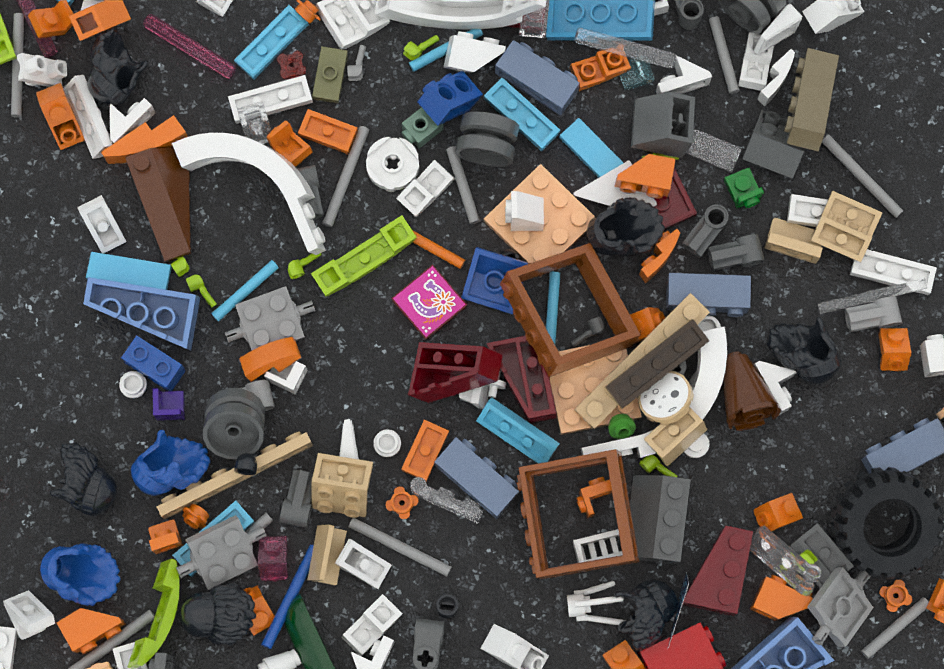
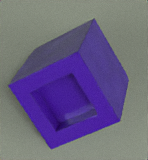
M159 388L153 389V416L157 421L185 420L184 391L161 392Z

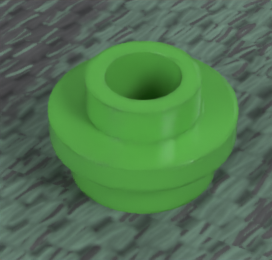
M627 414L613 416L608 426L610 436L615 439L628 438L636 429L634 420Z

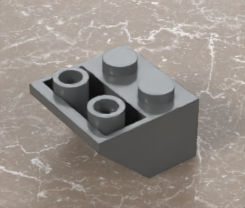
M669 91L635 99L633 105L631 148L682 158L693 144L695 97Z
M761 110L743 160L793 179L805 148L787 144L789 133L784 132L787 119L782 118L776 112Z

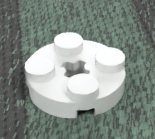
M384 137L376 141L370 147L367 154L366 168L368 176L376 186L388 192L406 188L419 172V159L415 147L403 138ZM389 158L392 160L398 159V168L395 170L393 168L388 169V162L386 160Z

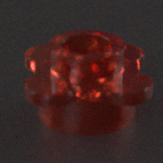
M294 51L293 54L289 55L280 54L278 56L277 62L281 65L280 75L282 78H295L305 74L306 68L302 64L303 54L300 51ZM294 63V66L290 67L289 64Z

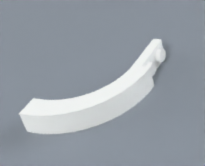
M376 0L375 15L398 22L433 28L489 29L522 22L523 15L546 7L547 0Z
M229 133L197 134L172 143L181 167L189 171L204 165L223 161L247 163L262 170L277 184L283 193L307 251L315 255L326 251L323 245L325 242L324 234L319 227L316 228L312 219L315 218V213L311 205L306 203V201L315 198L302 174L281 154L250 138Z
M725 326L703 331L710 341L698 350L697 372L692 386L694 398L693 402L691 400L689 407L702 420L717 398L726 370L727 339ZM653 430L630 438L580 448L582 455L617 449L621 452L622 456L633 454L632 448H636L638 458L655 454V451L645 442L644 438Z

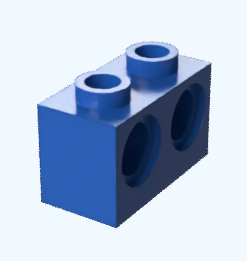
M461 71L454 75L449 73L438 82L433 80L423 88L424 94L418 100V103L436 125L439 126L470 111L483 94L464 71Z
M137 335L121 357L126 365L140 372L143 376L167 391L174 389L186 371L182 364Z

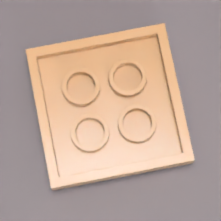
M540 164L513 191L527 193L544 199L543 231H511V223H505L506 200H511V193L484 218V222L511 249L515 250L525 262L530 264L568 251L587 232L588 224L595 216Z
M586 346L558 352L562 356L575 350L584 348ZM627 349L549 377L561 435L593 429L574 409L628 356ZM634 399L623 409L618 405L596 428L608 426L611 418L617 414H627L633 420L641 419L638 399Z

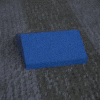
M476 247L461 298L513 314V308L508 299L503 296L504 291L500 283L507 271L528 265V262Z

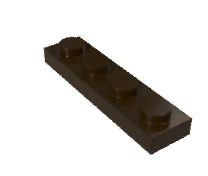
M691 319L606 385L605 388L620 408L623 409L710 340L696 322Z

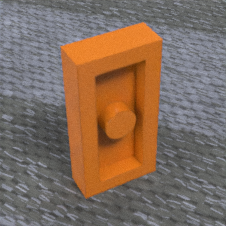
M308 109L298 135L348 154L358 128Z
M424 420L401 470L427 482L434 467V461L441 452L449 430Z

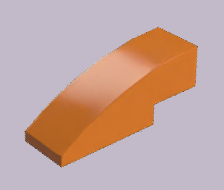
M173 115L153 130L149 128L146 122L101 153L108 164L127 163L125 158L127 156L149 148H174L172 143L188 136Z

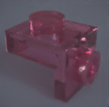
M287 536L264 537L259 540L258 567L261 580L277 581L288 579Z

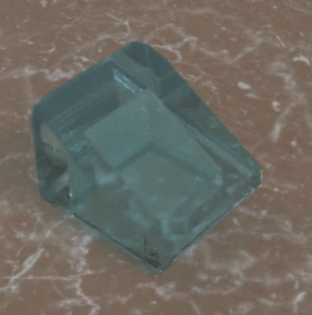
M642 55L629 59L628 62L631 69L620 75L625 90L655 81L649 60L646 56Z

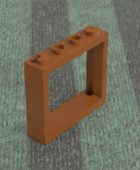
M591 243L507 271L500 283L504 291L503 296L511 304L515 319L521 323L527 342L533 346L538 355L539 364L543 365L549 377L630 348L641 335ZM576 263L615 336L561 356L521 282Z
M614 449L519 467L520 475H517V487L519 491L523 492L524 502H521V513L524 519L527 518L528 529L525 530V539L527 545L531 546L533 557L529 558V564L532 566V572L536 574V578L546 579L639 562L620 451ZM607 463L623 555L548 568L534 477Z

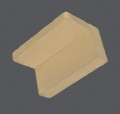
M778 218L772 220L764 247L765 249L814 264L819 260L823 249L822 245L811 241L814 229L787 223V221Z
M690 408L687 414L680 420L670 424H660L644 440L661 458L662 462L669 466L703 435L707 428L704 421Z
M333 525L317 526L307 580L333 586L337 585L340 567L335 562L344 548L347 531L336 529Z

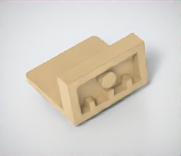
M318 453L312 478V508L322 513L335 512L352 518L366 517L368 488L373 462Z

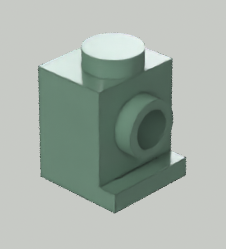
M421 107L402 122L403 131L401 134L404 139L411 144L414 143L420 149L444 130L443 124L437 126ZM420 121L425 123L423 128H417L415 125Z

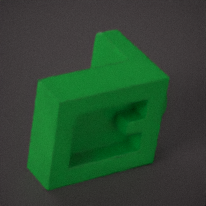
M750 168L724 178L736 208L745 206V209H748L760 203L759 199L762 198L764 191L762 187H758Z

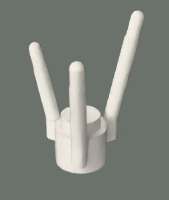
M615 581L584 590H576L574 594L567 595L569 617H576L577 622L592 621L619 625L626 620L587 615L586 613L591 612L592 605L621 602L624 600V597L590 599V596H586L615 586Z

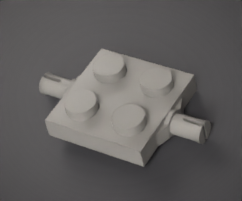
M285 286L236 304L235 306L240 317V327L225 332L228 343L244 337L249 343L251 350L288 337H293L295 341L305 338L301 328L300 316L315 312L312 300L296 306Z
M235 515L185 539L190 550L191 561L176 567L180 578L196 571L201 576L205 587L209 590L258 566L253 554L252 543L267 537L265 530L260 526L246 533L239 518Z
M844 567L835 568L809 603L807 608L820 624L819 630L812 637V640H815L814 643L822 645L829 635L837 647H846L874 608L866 598L863 586L871 577L866 571L862 572L860 570L857 577L853 579Z

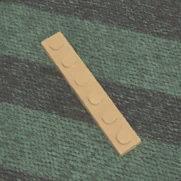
M690 293L574 410L595 429L618 406L605 386L691 319L698 325L710 312Z
M296 432L285 439L286 443L279 446L272 444L262 449L261 455L255 457L257 461L256 474L312 447L313 445L307 432L302 435L300 432ZM234 468L229 471L221 469L211 475V480L203 484L201 481L186 487L187 492L179 496L176 493L168 495L161 500L162 504L156 507L161 517L167 519L183 511L184 507L189 508L191 504H197L254 475L238 474L234 471Z

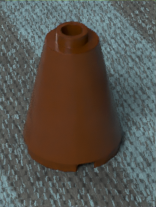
M739 351L728 354L723 378L728 428L732 429V426H735L736 431L749 430L764 425V419L769 416L772 417V420L777 418L781 413L780 406L748 355L741 354Z

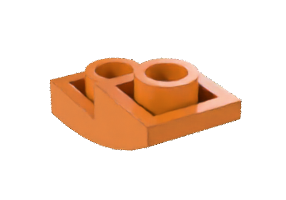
M621 44L599 51L594 57L572 63L569 68L571 73L577 77V81L580 82L579 91L617 77L629 71L631 66Z
M678 229L672 233L669 231L664 232L654 248V252L658 257L652 255L641 264L643 268L639 276L645 283L661 270L671 256L680 235Z
M288 337L262 345L239 359L245 377L252 382L272 367L281 372L300 359L301 355L295 339Z

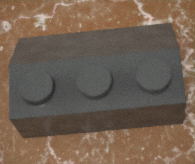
M633 475L630 509L639 560L678 565L681 562L691 479L663 475Z

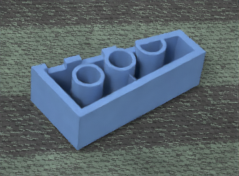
M88 277L84 305L190 351L192 349L200 302L199 296Z
M789 617L731 669H817L834 660L822 645L814 643L815 640H812L813 635L798 617Z

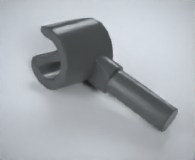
M600 317L593 318L587 322L590 330L585 331L582 335L571 341L573 347H576L587 338L601 335L604 332L605 327Z

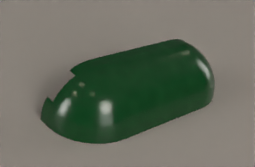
M298 594L288 608L285 627L304 668L336 669L301 594Z

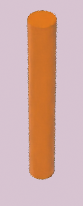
M413 231L417 237L413 241L414 244L459 269L463 267L465 259Z

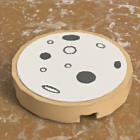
M670 371L638 396V402L641 411L648 420L660 422V424H670L680 420L687 414L690 409L691 400L693 402L694 394L692 386L682 374Z

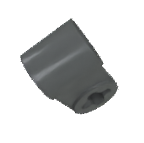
M416 618L413 663L416 669H437L440 649L443 643L445 621ZM425 653H428L430 659H433V662H428L427 667H423L422 662L418 661L419 658H424Z

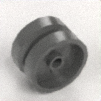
M718 0L723 10L733 21L755 34L761 33L769 25L770 17L777 16L786 5V0Z
M467 112L462 115L460 132L464 135L458 137L455 150L457 156L475 164L491 167H506L513 164L515 148L511 144L517 141L519 124L516 121L487 112Z
M227 388L211 396L205 406L203 440L207 448L215 455L226 459H237L243 453L253 454L258 451L263 443L265 407L261 399L253 392L242 388Z

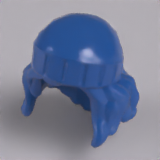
M159 430L154 444L139 455L132 464V479L142 492L151 496L167 493L174 487L180 490L185 489L190 484L197 483L207 471L210 464V458L207 456L208 450L203 448L201 443L189 441L186 438L181 440L179 437H167L164 430Z
M81 543L71 548L64 546L55 547L45 554L40 565L42 580L50 589L57 591L65 600L74 601L86 606H94L95 603L112 597L117 591L116 584L120 582V577L117 575L120 570L116 560L111 558V553L106 552L104 548L97 545Z

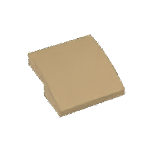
M832 191L811 241L861 262L882 212Z

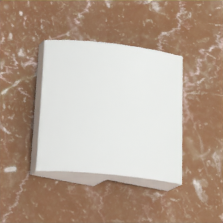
M323 0L316 3V7L319 9L317 13L341 50L359 43L390 22L389 19L375 15L376 0Z

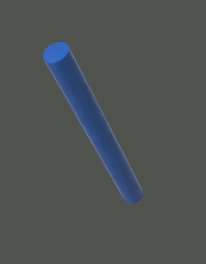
M310 544L261 643L262 646L268 649L272 648L286 620L288 608L298 595L309 573L314 545Z

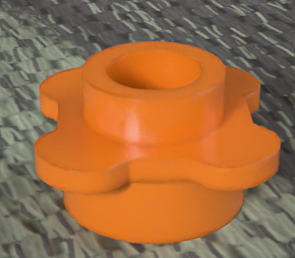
M296 0L299 5L295 8V11L311 24L315 18L319 21L321 20L316 14L319 9L309 0H306L304 3L301 0Z
M397 487L394 489L391 500L386 502V509L396 512L401 519H407L410 516L412 507L418 504V498L416 495H410L408 492H405L403 487ZM401 500L405 502L403 506L399 504Z
M191 504L189 508H183L184 513L182 516L187 525L194 529L206 527L205 524L209 514L203 508L195 504Z
M895 580L893 585L889 587L883 586L879 590V594L885 599L887 603L886 608L890 612H895L898 607L910 605L912 602V596L908 594V590L905 588V583L902 580ZM897 593L898 598H894L893 594Z

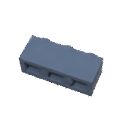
M513 40L495 65L496 75L504 78L507 82L560 116L579 91L580 85L574 74L566 70L562 72L555 67L556 65L552 60L545 56L541 58L534 54L533 49L523 42L519 44Z
M669 273L666 289V310L673 311L691 293L710 312L708 314L710 316H715L716 312L727 313L729 317H742L743 313H748L750 309L751 276Z
M925 418L913 425L914 431L906 434L903 430L890 437L891 443L883 447L878 443L865 450L868 455L862 458L861 461L868 473L870 474L871 469L877 467L883 470L891 467L898 469L900 472L905 471L908 473L944 454V428L939 419L937 418L930 422L928 418Z
M456 437L434 461V465L497 520L518 496L517 483L506 474L504 477L499 475L495 471L497 466L487 457L481 459L474 453L476 448L466 439L460 441Z

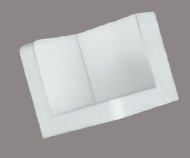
M296 361L295 364L293 363L281 372L272 367L271 371L266 372L264 377L270 383L296 395L308 370L305 365Z

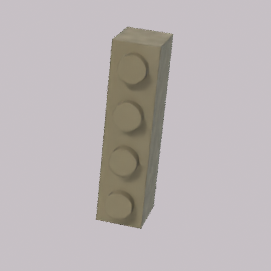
M807 48L805 57L799 58L796 73L800 74V77H795L792 92L796 93V97H791L788 112L792 113V117H787L784 132L789 133L787 144L819 151L825 134L839 55Z

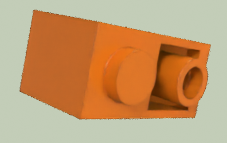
M105 0L69 16L80 41L131 20L123 0Z
M58 83L36 92L41 110L60 150L84 141V136L62 84Z
M648 154L619 173L614 187H619L620 191L625 193L640 191L647 193L646 195L652 198L667 197L671 188L675 159Z
M772 575L771 578L766 576L760 584L750 610L776 621L808 609L807 606L813 599V593L801 587H797L796 590L786 586V580L778 576Z
M83 608L56 622L71 650L75 653L82 652V654L97 647L96 642L106 637L108 640L122 632L120 627L126 624L119 617Z

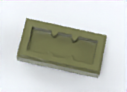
M321 46L312 94L314 100L339 103L348 56L347 50Z

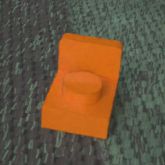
M60 0L54 8L32 10L28 15L38 38L65 35L73 26L69 18L73 11L67 0Z
M174 520L149 527L148 530L151 537L149 543L151 550L155 554L183 546Z

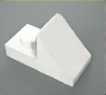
M676 56L674 67L678 77L670 75L661 79V83L657 85L656 93L660 94L670 91L683 94L709 85L712 75L709 71Z
M145 98L140 103H134L129 108L126 117L110 104V140L113 144L147 122L155 114L153 106Z
M102 195L77 207L102 254L126 242Z
M762 361L756 362L754 366L778 402L781 409L780 414L788 411L791 407L790 402L792 398L785 387L781 388L779 384L792 378L797 372Z
M348 539L335 562L342 570L353 574L379 589L392 566L351 539Z
M29 590L3 601L18 636L22 640L40 633L47 627L55 624L54 615Z
M383 636L381 641L376 639L370 655L374 656L372 661L351 652L357 669H382L395 641L386 636Z

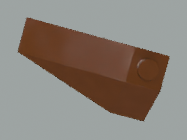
M149 148L125 157L165 263L190 254L189 170L181 167L174 148Z

